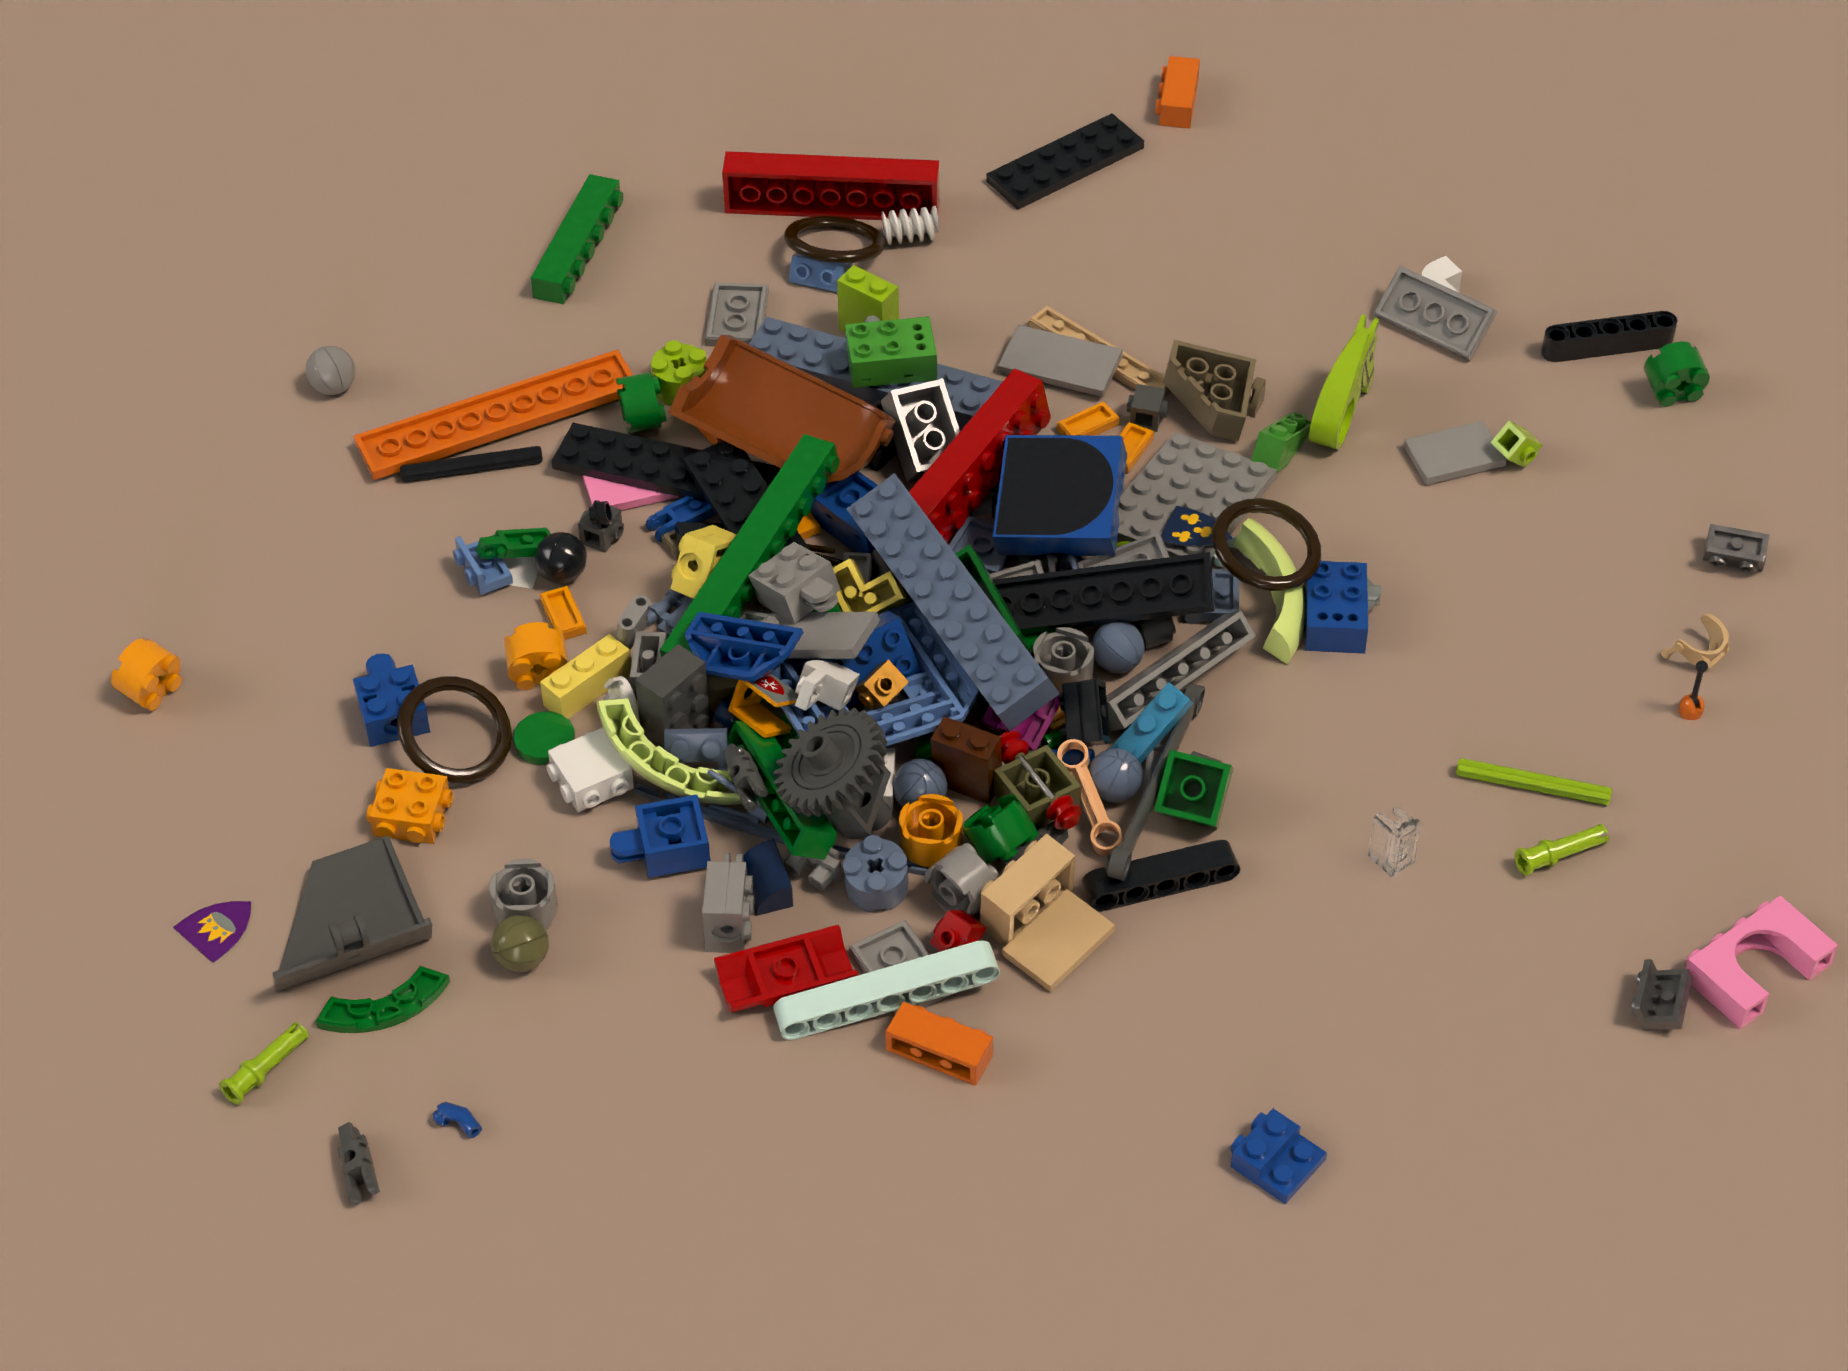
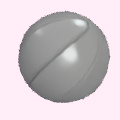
M323 346L309 356L306 362V376L310 385L317 392L324 395H337L346 391L351 386L355 377V366L353 359L345 350L337 346Z

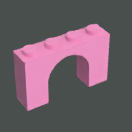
M1780 895L1770 903L1768 901L1762 903L1750 917L1739 919L1732 929L1725 934H1717L1709 945L1702 950H1694L1687 957L1685 963L1687 964L1686 969H1689L1693 977L1691 986L1733 1024L1742 1029L1763 1014L1769 993L1741 969L1736 960L1737 955L1753 949L1774 952L1784 958L1808 980H1811L1832 965L1838 944Z

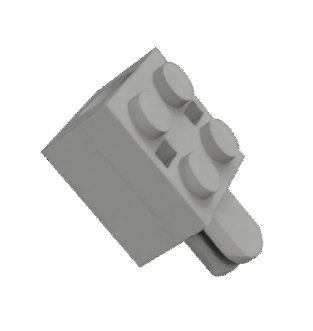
M796 542L784 547L781 552L761 564L758 569L748 575L759 603L793 623H797L814 609L818 612L832 609L838 602L836 593L841 590L831 562Z
M723 853V862L707 861L702 909L706 952L734 953L745 950L746 940L752 939L750 915L754 914L755 904L754 895H752L753 875H747L746 862H744L743 853H736L735 862H731V853Z

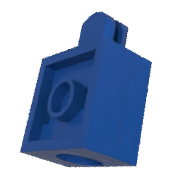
M376 654L371 656L366 662L367 676L353 679L356 698L370 747L399 740L397 730L399 708L404 698L414 687L419 685L413 664L396 668L395 662L389 654ZM424 700L418 705L413 716L412 728L414 736L430 733Z
M698 795L636 805L637 829L616 832L610 838L613 860L620 864L644 859L648 878L707 867V861H710L709 841Z

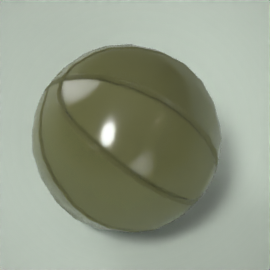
M526 915L510 916L504 919L492 934L491 949L493 956L505 969L514 972L530 971L537 967L546 957L549 949L548 934H546L547 932L543 925L535 918Z

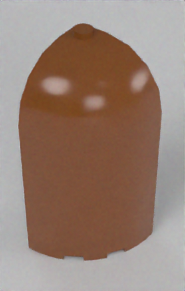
M720 335L711 355L704 364V369H707L705 374L701 378L695 375L689 383L679 387L668 412L780 469L804 434L835 443L837 456L840 460L839 467L834 474H831L827 482L845 480L866 467L878 454L882 446H888L893 437L894 431H892V428L896 422L889 414L870 403L731 335Z

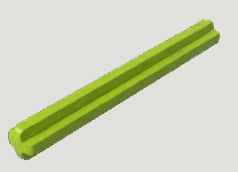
M1465 758L1459 759L1456 769V775L1601 805H1609L1612 796V788Z

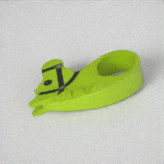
M1361 315L1351 339L1332 367L1323 385L1312 417L1309 431V440L1311 442L1337 450L1343 445L1351 426L1360 393L1367 394L1373 381L1378 318H1374L1367 329L1365 328L1366 315Z

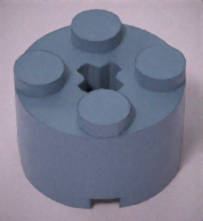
M869 835L847 852L843 862L845 888L849 900L856 907L867 912H875L877 909H885L887 911L897 907L905 899L909 884L907 857L897 844L880 838L877 835Z

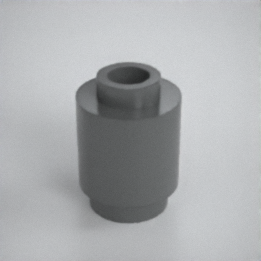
M1171 617L1139 620L1134 625L1142 635L1145 650L1172 641L1173 634L1176 633L1175 624Z

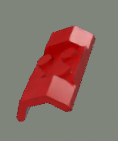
M839 924L714 958L719 985L730 1012L762 1004L764 1008L769 1007L783 997L858 976L857 970L852 968L846 953Z

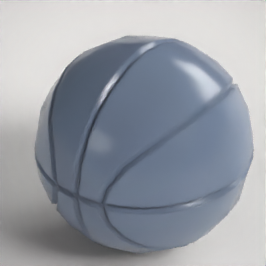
M1112 622L1102 625L1094 634L1091 646L1093 645L1094 660L1101 668L1114 674H1123L1133 670L1141 662L1145 651L1141 633L1136 627L1127 622Z
M1121 748L1107 749L1099 753L1090 763L1089 772L1100 798L1111 803L1126 801L1132 798L1141 788L1143 780L1141 764L1137 757L1127 750Z
M920 758L908 761L901 765L894 775L893 792L895 799L902 807L908 802L910 805L917 801L919 796L925 794H938L946 797L948 784L945 773L937 764L930 760Z

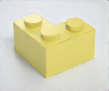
M848 559L833 567L841 589L836 594L843 612H877L879 615L889 611L890 608L909 602L901 583L891 571L867 583L857 562L852 559Z

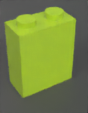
M855 265L837 280L839 330L845 332V324L864 323L865 319L871 315L878 317L880 321L899 319L898 286Z

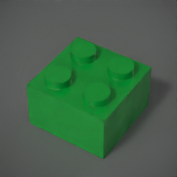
M1170 750L1154 811L1157 814L1218 829L1234 768L1230 764Z

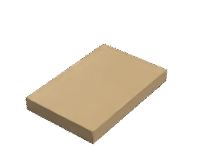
M1066 889L1002 949V956L1051 992L1115 931V924Z

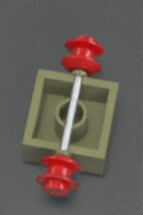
M1018 731L1001 734L1002 762L1005 765L994 770V795L1000 798L1005 795L1015 794L1037 830L1053 821L1055 828L1059 830L1074 827L1081 815V785L1048 745L1026 754L1029 744L1025 740H1021V734Z

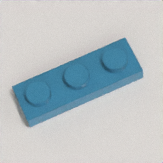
M1168 682L1111 748H1121L1131 752L1141 764L1194 703Z

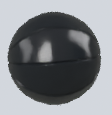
M552 533L546 536L536 548V568L544 579L552 583H570L577 579L586 567V549L583 543L570 533Z

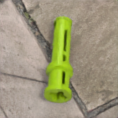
M1598 824L1592 828L1555 841L1544 839L1539 841L1538 845L1534 847L1516 849L1514 854L1516 865L1525 876L1531 875L1535 869L1543 866L1553 867L1561 858L1608 843L1609 835L1601 836V834L1608 831L1603 824Z
M294 1022L252 1060H244L239 1065L240 1069L229 1079L224 1078L219 1082L220 1090L225 1097L236 1105L242 1103L244 1095L255 1086H261L266 1079L265 1075L286 1058L297 1046L309 1038L307 1030L302 1025L299 1026L298 1022Z

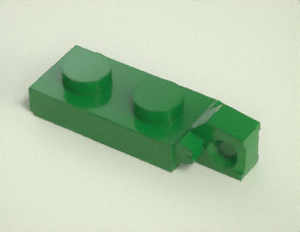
M547 528L496 530L495 535L480 537L475 551L479 558L493 559L496 556L501 559L535 557L538 544L551 533Z

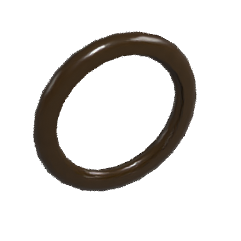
M815 216L803 218L791 223L784 232L786 244L796 253L811 259L832 263L867 261L879 256L886 246L885 238L878 229L864 222L843 217ZM819 228L842 229L863 235L871 240L873 244L858 250H828L809 245L800 240L797 235L807 230Z
M1263 498L1245 499L1235 502L1220 513L1212 528V543L1221 564L1234 577L1255 588L1269 591H1284L1296 588L1310 580L1319 568L1321 544L1316 531L1301 513L1280 502ZM1260 512L1282 518L1300 532L1307 546L1305 563L1298 571L1287 576L1273 577L1254 572L1242 565L1229 550L1226 541L1229 525L1234 519L1247 513Z
M442 676L426 680L411 690L399 708L397 718L399 740L404 752L413 764L424 773L447 776L450 783H470L484 779L494 773L505 761L510 751L512 740L511 723L504 706L486 687L470 679L457 676ZM440 691H459L477 698L487 707L496 723L497 738L492 753L483 762L466 769L449 768L432 761L417 745L412 728L414 713L418 705L425 698Z

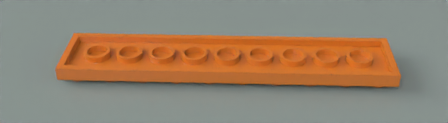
M617 349L354 435V442L373 480H377L400 472V466L434 461L618 400L617 389H622V384H616V379L631 376L633 373Z

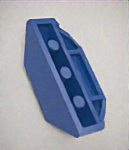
M698 612L686 630L685 637L692 653L706 662V674L755 682L774 672L790 656L804 632L802 628Z

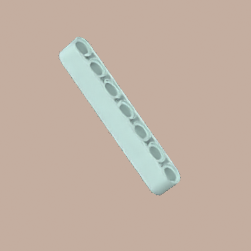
M982 940L783 997L774 1004L773 1009L781 1036L787 1040H795L899 1009L902 1002L916 1005L988 984L998 978L1000 970L990 943Z

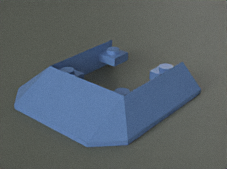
M915 602L890 608L889 612L900 617L921 672L906 677L909 683L900 691L905 700L866 712L883 729L884 737L887 740L886 746L936 731L944 716L963 722L979 695V691ZM787 658L772 674L795 691L804 664L812 660ZM814 703L806 711L796 707L795 704L781 706L796 732L799 729L807 731L809 721L816 725L821 714L827 719L831 710H834L837 715L840 712L824 703L818 705Z

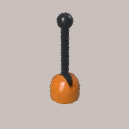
M1703 660L1696 663L1697 675L1692 693L1683 696L1680 700L1678 712L1687 720H1697L1703 715L1704 701L1698 695L1703 673L1708 669V664Z

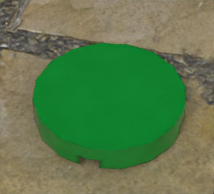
M552 711L537 712L528 715L518 723L514 730L513 741L516 751L521 758L536 765H545V762H549L548 751L560 744L574 740L575 730L571 721L562 714Z

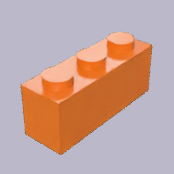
M1169 56L1168 66L1162 67L1158 98L1162 99L1156 100L1155 114L1160 115V126L1191 127L1199 80L1200 59Z
M902 1002L886 1029V1050L976 1086L993 1057V1036L988 1035L983 1030L972 1029L962 1025L950 1017H942L929 1012L922 1006Z

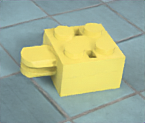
M715 525L685 533L678 547L680 551L678 562L671 573V578L673 579L671 589L694 599L737 534Z

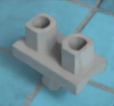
M834 845L830 848L825 860L793 856L790 852L784 862L786 871L796 877L800 876L807 866L813 869L808 876L809 882L822 891L832 881L840 883L844 877V874L840 872L841 863L837 860L840 852L833 849Z

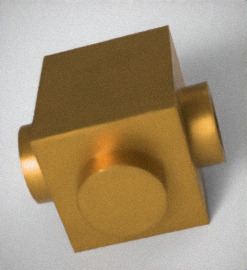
M888 659L879 663L856 685L855 690L859 693V700L866 707L874 710L885 707L909 681Z

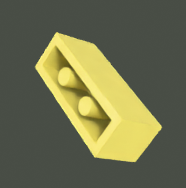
M608 634L540 681L543 706L549 711L562 714L567 719L608 691V689H604V685L609 678L618 676L627 678L630 676V649L614 636Z

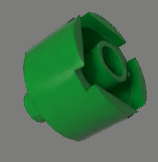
M1685 341L1674 342L1659 349L1661 353L1653 358L1651 354L1644 364V372L1661 406L1668 407L1676 401L1688 399L1691 402L1697 401L1704 395L1703 390L1709 383L1710 375L1696 346L1691 347V344Z
M650 372L616 379V384H622V389H617L623 420L631 425V427L626 428L627 434L661 428V423L667 422L664 405L658 404L656 395L661 394L658 377L651 376Z
M1015 794L1005 795L996 799L999 805L990 808L988 805H985L971 815L963 824L964 828L962 829L979 857L986 864L993 862L998 857L1001 861L1012 858L1018 853L1016 847L1022 843L1032 841L1039 835L1034 823Z

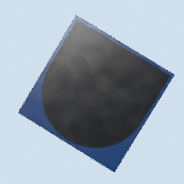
M1006 435L992 536L998 555L1064 553L1073 556H1115L1120 520L1118 504L1123 491L1127 459L1123 437Z

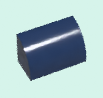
M775 839L752 847L744 854V862H746L747 875H753L752 895H754L755 900L754 911L756 916L793 907L792 885Z

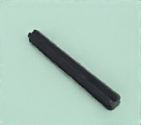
M531 446L406 464L400 466V474L403 482L541 463L543 460L542 450L540 446Z

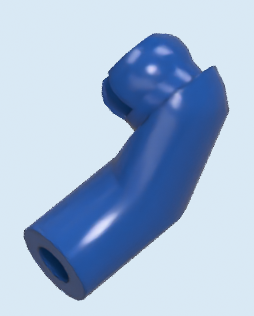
M443 1102L437 1106L438 1109L433 1113V1119L437 1124L446 1126L450 1120L457 1122L468 1138H474L482 1131L481 1125L466 1107Z

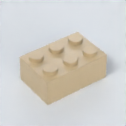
M1047 833L1038 842L1036 840L1031 842L1017 861L1012 860L1004 868L1002 875L995 881L990 880L982 888L980 893V922L987 927L985 932L1005 947L1066 889L1072 892L1076 856Z

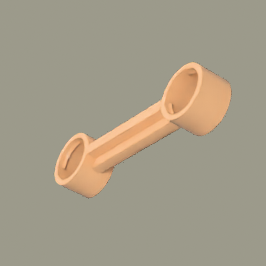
M1070 739L1059 746L1057 757L1081 785L1080 799L1092 826L1090 833L1092 847L1097 854L1107 857L1114 850L1115 846L1120 847L1123 841L1122 831L1118 824L1109 820L1088 769L1090 758L1087 746L1080 740ZM1076 749L1083 752L1084 759L1077 765H1068L1062 760L1063 755L1069 750ZM1104 830H1111L1118 835V840L1112 846L1103 847L1096 842L1097 835Z

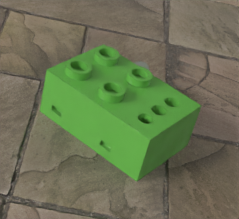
M871 315L865 319L864 323L845 324L846 352L852 388L937 380V352L930 316L880 321L878 317Z

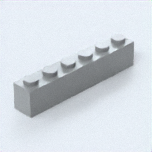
M1242 610L1220 616L1107 695L1110 732L1124 729L1133 723L1168 682L1180 690L1253 639L1256 635Z

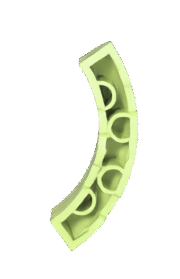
M1251 517L1242 524L1233 546L1244 553L1259 570L1262 569L1267 576L1273 577L1287 576L1297 571L1285 549L1267 529ZM1303 584L1289 590L1271 591L1273 602L1276 604V618L1263 649L1287 665L1299 646L1305 626L1306 598Z
M629 698L598 701L597 710L609 740L622 758L644 778L660 788L681 797L698 795L699 802L720 805L742 804L737 793L708 775L709 768L698 767V769L686 766L662 747H655L644 735V729L634 715ZM712 769L733 782L728 771Z

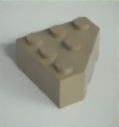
M1174 340L1163 383L1210 435L1239 441L1247 415L1256 359Z

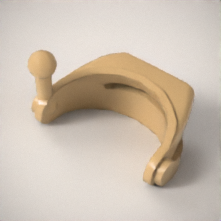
M1704 614L1701 617V622L1706 627L1710 638L1708 651L1697 650L1684 640L1678 639L1674 647L1663 649L1661 655L1663 658L1668 659L1673 653L1678 651L1695 666L1698 661H1705L1708 664L1707 671H1709L1730 650L1729 633L1725 625L1716 616Z

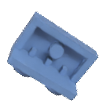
M795 253L791 259L789 282L837 292V280L852 267L853 263L819 261Z
M461 536L455 538L456 549L453 550L454 559L459 567H464V574L470 586L475 585L480 595L513 583L512 574L503 559L497 556L493 559L479 558L475 551L479 541L466 545Z

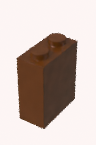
M944 716L930 739L932 762L937 764L945 773L948 784L947 789L990 804L994 797V770L1002 766L1001 737Z

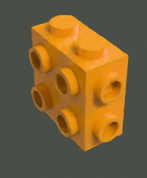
M386 768L383 779L377 781L375 788L376 798L373 804H369L366 814V820L371 824L373 836L381 838L388 836L390 839L434 844L437 833L442 832L444 828L445 810L450 808L453 802V790L449 789L447 776Z

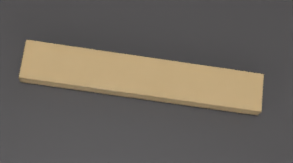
M1045 306L1029 319V327L1117 348L1049 306ZM1123 351L1122 359L1113 378L1135 391L1137 384L1164 388L1165 396L1171 392L1163 383L1164 375Z

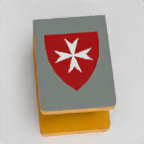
M772 673L755 682L738 680L728 711L764 738L788 734L791 732L792 727L760 704L761 698H764L774 707L795 704L799 694L795 693L792 688ZM748 688L752 689L751 695L744 698L746 690Z

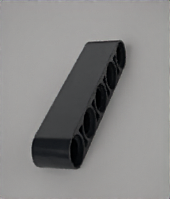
M1656 311L1556 324L1546 328L1541 353L1547 361L1563 362L1660 349L1667 344L1673 343L1678 320L1675 314L1671 312Z
M1215 840L1132 860L1124 881L1108 877L1105 867L1088 872L1083 877L1082 883L1092 908L1101 912L1227 882L1234 879L1241 869L1230 843L1227 840Z

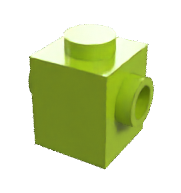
M1508 421L1490 442L1509 461L1523 467L1536 458L1538 451L1543 447L1526 428L1511 421Z

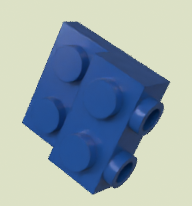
M1273 1108L1267 1115L1261 1112L1256 1116L1251 1124L1252 1131L1247 1137L1240 1134L1234 1140L1230 1148L1232 1152L1231 1168L1284 1204H1287L1325 1162L1327 1152L1300 1135V1126Z

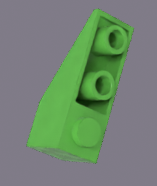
M1292 412L1259 431L1251 461L1263 462L1268 467L1277 469L1276 473L1287 467L1308 437L1311 421L1307 420V416L1301 413Z

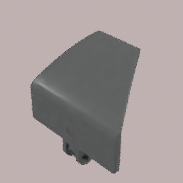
M388 836L312 861L280 969L272 973L276 992L432 938L430 918H423Z

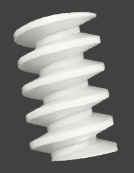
M932 206L930 214L926 207H922L920 215H918L915 208H911L909 216L905 209H901L898 217L894 210H890L888 218H886L882 211L883 234L888 245H891L893 237H896L898 243L902 244L904 236H907L909 242L912 243L916 234L920 242H923L926 233H928L931 241L934 240L935 233L939 232L936 206Z

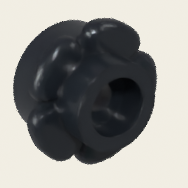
M595 500L593 506L589 507V517L592 524H597L600 529L604 525L612 523V510L608 501L600 502Z

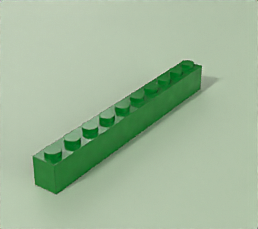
M806 434L802 436L660 648L661 657L666 655L677 644L692 653L685 637V632L698 612L740 618L742 609L747 602L749 603L753 599L755 594L748 575L782 551L788 539L795 535L802 518L809 514L812 503L817 495L824 491L826 482L831 474L837 471L840 460L837 456L835 443Z

